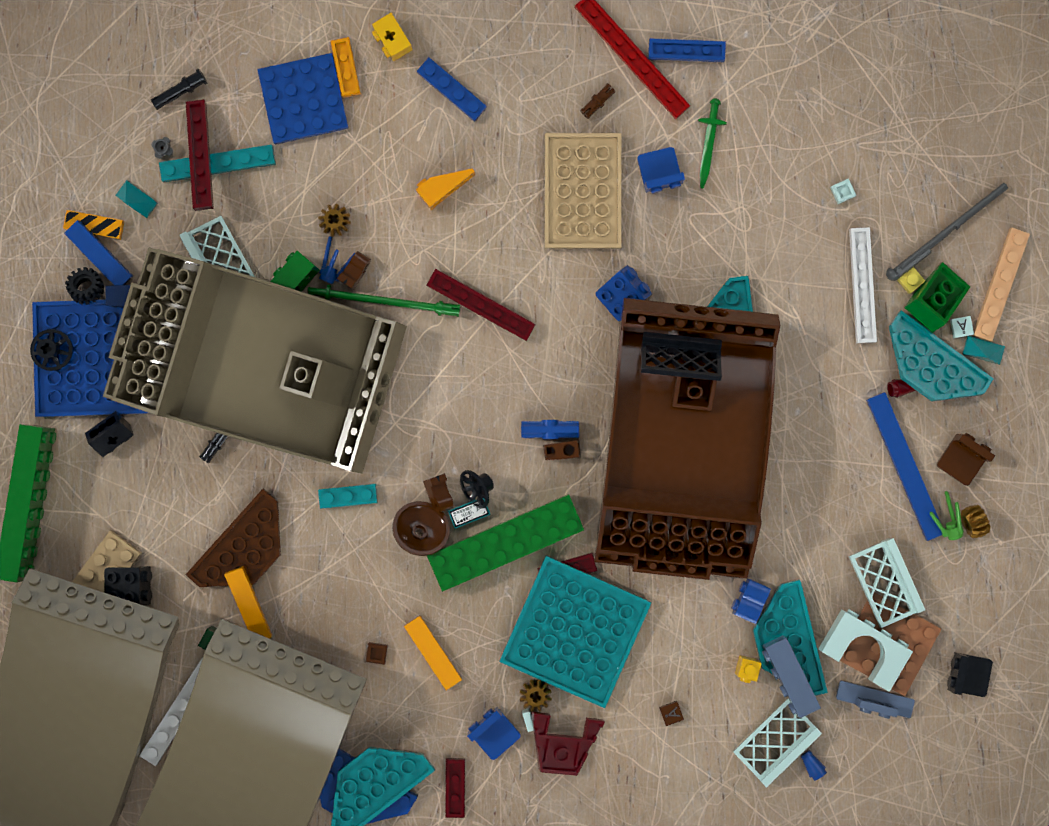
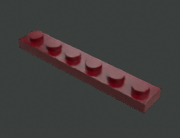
M204 99L187 101L186 117L192 206L194 211L214 209L207 105Z
M437 269L434 270L426 284L427 287L526 342L536 325Z

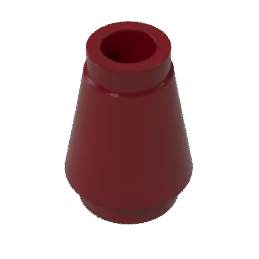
M893 379L887 384L888 394L895 398L916 391L902 379Z

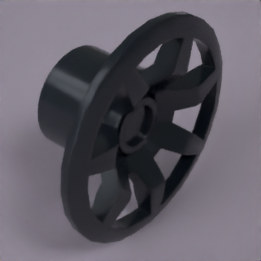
M47 329L38 333L30 347V354L34 363L41 369L48 371L59 370L66 366L73 353L69 337L56 329ZM50 333L49 339H40L44 334ZM54 333L60 334L64 338L55 342ZM38 341V344H37V346H36V352H35V351H34V349H35V344H36V342ZM66 341L69 346V352L60 349V346ZM58 354L68 355L66 360L60 364L57 357ZM35 355L44 358L42 364L38 362ZM52 359L57 366L46 367V365Z
M471 470L463 471L460 475V485L465 497L469 502H473L477 497L479 504H474L477 508L487 507L489 503L488 492L494 488L491 477L486 473L478 476ZM468 491H472L471 496L468 495Z

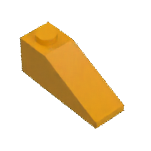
M472 168L430 177L428 180L425 178L417 184L418 188L415 190L430 210H432L474 177L475 171Z

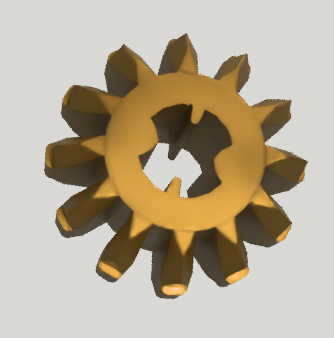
M335 204L334 209L331 205H327L329 211L326 212V210L322 209L321 212L325 216L318 217L319 220L323 221L319 224V227L324 228L323 232L325 234L330 232L331 237L335 236L336 231L339 236H342V229L346 232L348 231L345 225H351V221L346 220L350 217V214L345 213V207L339 210L338 204ZM333 217L338 219L339 222L337 224L331 221Z
M979 505L969 506L961 511V523L971 538H981L990 533V521L984 509H981Z
M530 679V686L524 683L523 687L526 690H520V694L524 695L520 697V702L526 701L523 705L524 708L531 705V712L534 711V707H537L538 711L541 712V705L547 708L548 704L546 701L552 700V697L548 696L551 693V689H546L548 684L545 682L541 686V680L539 679L537 684H534L533 679ZM534 691H537L540 698L533 699L531 693L534 694Z

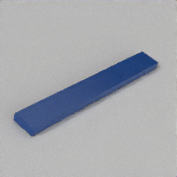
M883 392L867 399L868 406L925 540L929 541L941 536V530L929 513L933 512L938 520L939 517L886 393Z

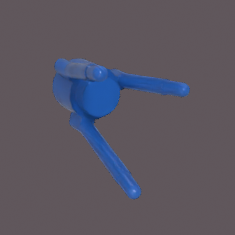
M329 236L322 268L319 272L321 274L319 279L334 284V281L339 282L337 278L349 264L353 255L336 274L337 269L333 268L339 250H335L328 266L327 261L332 237Z

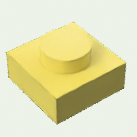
M914 267L897 280L908 294H911L925 282Z

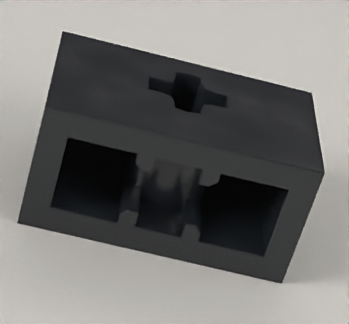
M117 411L85 433L88 444L102 457L113 452L115 448L128 441L134 435L131 425Z

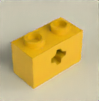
M392 13L387 14L372 24L374 29L371 32L377 42L381 41L384 46L381 48L387 58L391 57L393 62L413 50ZM390 35L394 40L391 41L388 39V36Z

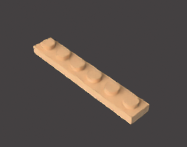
M1015 228L1009 229L974 328V335L972 336L989 342L993 341L1030 236L1029 233Z

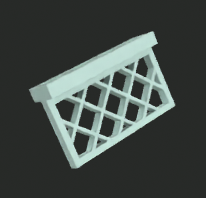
M222 216L179 235L191 258L255 277ZM219 222L223 227L221 235L211 232L212 226ZM199 232L207 234L204 244L196 242L193 235ZM209 235L220 238L217 248L207 245ZM223 239L231 241L232 248L230 252L220 249ZM205 248L216 251L213 260L204 257ZM219 252L229 255L227 264L216 262ZM232 256L241 259L240 268L229 266Z
M888 538L881 541V543L849 556L880 628L925 610L894 538ZM882 547L884 552L882 561L873 558L875 550ZM860 556L868 558L865 569L858 566L855 558ZM871 560L881 563L878 573L868 570ZM884 565L891 567L892 574L890 579L881 575ZM867 573L876 576L873 586L866 584L864 580ZM879 578L889 581L885 591L876 588ZM892 583L899 585L900 592L898 597L889 593ZM875 590L884 594L881 604L874 602L872 598ZM887 596L897 599L893 609L884 606ZM899 602L907 603L910 611L905 613L898 612ZM883 608L892 612L890 619L885 622L882 621L880 616Z
M789 699L781 704L733 751L766 788L822 734L806 716L796 718V714H794V718H782V710L790 703ZM771 720H780V731H769V722ZM782 720H794V732H783ZM796 721H805L810 727L805 732H796ZM758 733H766V745L755 744V736ZM769 734H780V745H769ZM782 734H794V743L791 746L782 745ZM744 747H753V758H744L739 751ZM755 747H766V759L755 758ZM769 747L780 748V756L777 759H769ZM755 761H766V770L761 775L755 770Z

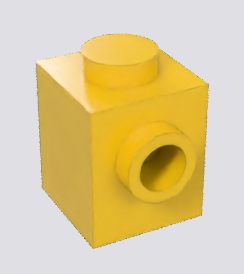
M739 655L735 674L740 677L742 682H757L762 663L758 659Z

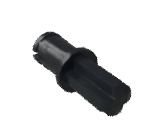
M216 433L212 440H208L209 444L199 457L203 461L210 463L217 451L222 449L221 445L228 436Z

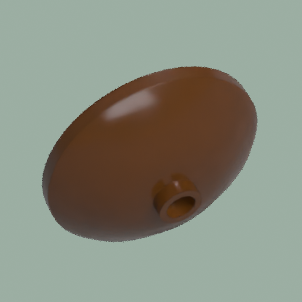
M416 501L408 503L399 509L393 520L392 532L397 544L406 552L416 556H429L437 553L445 546L450 535V525L444 512L437 513L431 503ZM416 532H420L422 535L418 536Z

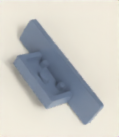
M842 680L839 682L836 693L837 700L853 703L864 713L878 712V716L890 719V716L897 717V715L911 718L915 700Z

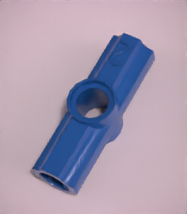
M521 421V438H579V421Z

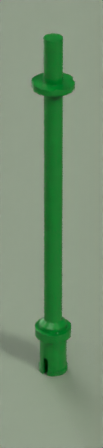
M327 285L326 289L308 287V294L323 296L326 300H330L331 297L435 311L438 316L444 314L459 317L460 312L459 304L443 303L444 301L433 304L331 290V285Z

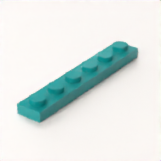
M272 144L210 154L211 175L276 165ZM189 158L159 162L162 182L191 178Z

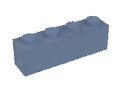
M782 635L762 645L765 650L762 654L767 662H771L773 668L770 670L775 680L779 679L782 685L779 687L780 691L790 701L788 707L791 713L802 718L821 709L787 638Z

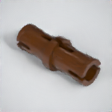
M607 83L597 95L594 94L591 97L592 100L580 110L582 114L589 110L585 114L587 119L599 107L602 108L604 102L615 93L614 88L606 93L611 87L610 84Z

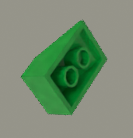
M941 262L912 295L904 308L933 333L948 322L970 289V286L946 264Z

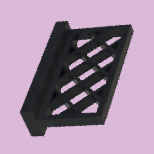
M643 332L641 373L721 381L722 340ZM662 356L666 360L664 362H660L657 358ZM682 358L686 363L681 365L676 360ZM701 360V361L704 362L706 365H704V366L701 367V366H700L699 364H697L696 362H698V361ZM653 362L656 366H646V364ZM672 364V365H674L676 368H675V369H671V368H668L667 365ZM692 366L696 370L689 371L687 367ZM712 368L716 373H709L706 370Z

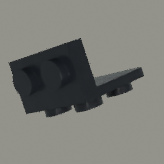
M151 566L105 568L104 593L144 606L150 605L152 600Z
M954 652V657L951 660V673L947 681V690L958 695L964 693L985 697L993 665L992 660Z

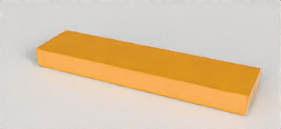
M244 566L226 572L224 574L247 629L264 637L271 638V630Z
M421 615L404 625V628L445 690H448L462 680Z

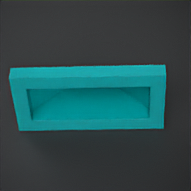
M127 180L115 195L146 218L158 204Z
M967 336L962 354L1000 365L1005 346Z

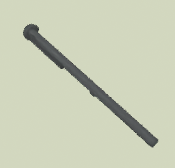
M1005 183L1001 184L894 269L888 268L886 271L887 278L891 281L898 280L931 254L932 251L930 249L946 238L953 230H958L962 224L1005 192L1008 186Z

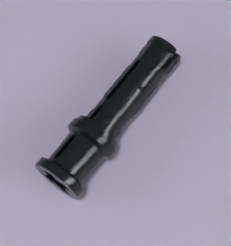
M198 68L195 73L187 78L184 76L177 85L152 98L151 102L159 110L187 92L192 93L195 88L202 84L206 85L208 82Z

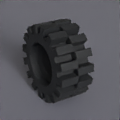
M83 267V271L81 268H77V273L72 271L73 276L68 275L67 279L69 281L65 282L67 285L65 287L76 303L79 302L83 305L85 301L86 305H88L91 300L93 303L96 302V297L98 299L101 298L99 293L103 294L104 290L102 288H104V284L96 271L92 268L88 270L87 267ZM83 282H92V285L88 289L83 291L78 290V287Z

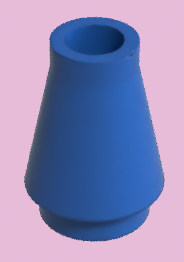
M810 750L800 756L809 777H812L814 781L827 773L826 767Z

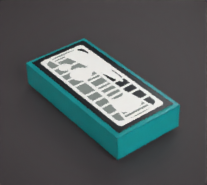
M476 499L473 502L451 509L448 513L456 529L491 515L488 506L482 509L474 506L476 503L479 504Z

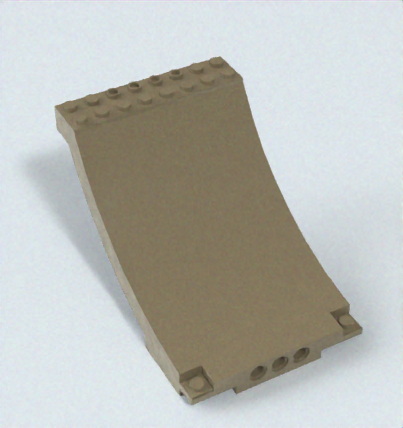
M149 247L138 283L131 282L108 358L114 359L103 397L157 416L362 474L407 326L201 260Z
M29 568L12 601L9 627L0 663V826H116L125 806L124 799L151 723L170 646L179 628L178 616Z
M221 619L204 652L179 728L136 826H308L367 679Z

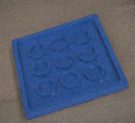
M332 53L257 69L272 139L275 145L349 129Z

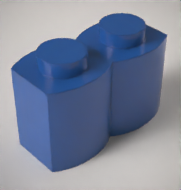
M747 579L746 582L743 581L739 588V592H741L740 597L735 599L731 606V609H733L732 614L756 624L771 589L750 579Z

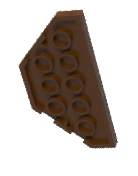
M263 488L185 575L198 587L229 586L224 574L244 566L251 585L256 584L281 556L278 501Z

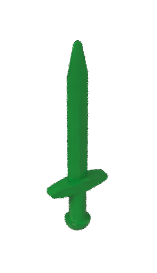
M717 98L710 101L709 118L698 119L699 122L707 124L700 167L701 189L704 188L709 176L716 127L727 125V122L717 119L718 108L721 105L720 100Z

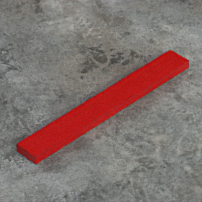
M580 0L574 8L675 120L690 108L688 102L596 0Z

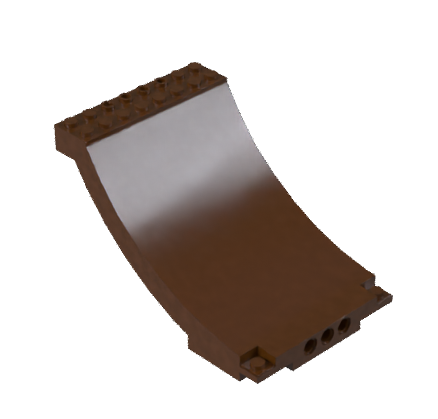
M630 298L623 299L611 423L594 562L632 566V572L710 580V575L748 578L762 524L761 509L768 464L774 401L776 345L781 326L779 314ZM643 332L722 340L721 381L641 373ZM662 356L657 358L660 362H664L666 360ZM682 358L676 360L681 365L686 363ZM701 360L698 361V362H696V363L699 364L701 367L704 366V365H706V364H705L704 362H702ZM653 362L646 364V366H656ZM672 364L667 365L668 368H671V369H675V368H676V367H675L674 365H672ZM692 366L687 367L689 371L696 370ZM712 368L706 370L709 373H716Z

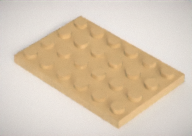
M545 133V249H621V133Z

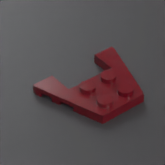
M532 712L539 771L542 773L577 776L588 756L592 743H595L597 739L596 735L600 728H603L605 721L603 719L586 717L583 737L549 734L547 732L551 715L549 713Z

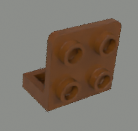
M956 434L936 465L963 485L968 486L984 462H992L995 455L991 453L992 449L988 446L976 443L975 438L970 434Z

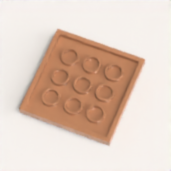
M874 592L872 598L874 602L881 604L883 596ZM886 599L884 606L893 609L895 603ZM867 600L857 619L862 622L867 619L876 625L874 629L879 632L882 629L892 634L891 639L896 642L898 639L909 644L908 649L913 651L891 688L899 694L906 696L941 628L915 614L880 628ZM898 605V612L905 613L908 611ZM883 608L880 614L882 621L889 620L892 612ZM871 636L857 637L848 645L840 661L870 676L880 658L879 644Z

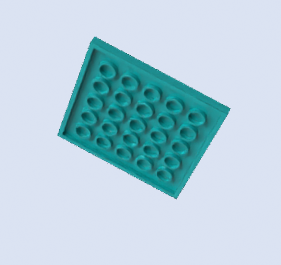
M546 555L499 662L605 708L652 602Z

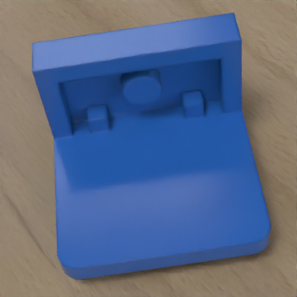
M673 147L640 154L637 157L646 193L651 192L654 194L663 191V188L670 187V189H674L683 184L685 180L684 173H680Z
M627 265L596 291L595 294L614 318L620 321L624 298L646 300L652 295L649 286L640 280L637 272Z
M498 707L494 710L492 708L483 715L484 718L480 722L475 721L468 728L467 737L472 742L475 740L492 760L497 759L521 737L520 732Z

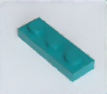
M376 484L318 489L320 509L378 503Z

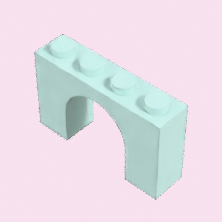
M841 609L818 649L839 662L848 645L855 638L860 636L873 637L879 644L880 658L868 679L890 692L913 651L908 649L909 644L900 639L897 642L891 639L892 634L883 629L879 632L874 629L876 625L867 619L862 622L857 619L859 615L850 609L847 612Z

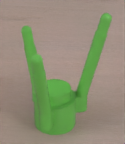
M945 491L952 521L946 523V528H944L933 512L929 514L941 530L943 537L948 536L949 540H957L964 536L959 503L955 502V518L949 492Z

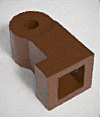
M357 251L337 279L354 290L366 272L365 270L369 266L371 259Z
M579 440L543 445L545 460L581 457Z
M445 473L423 481L430 502L437 513L453 508V499L446 485L447 478Z

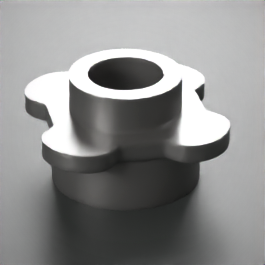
M164 137L152 142L151 145L155 151L156 158L161 159L165 155L170 156L173 154L169 138Z

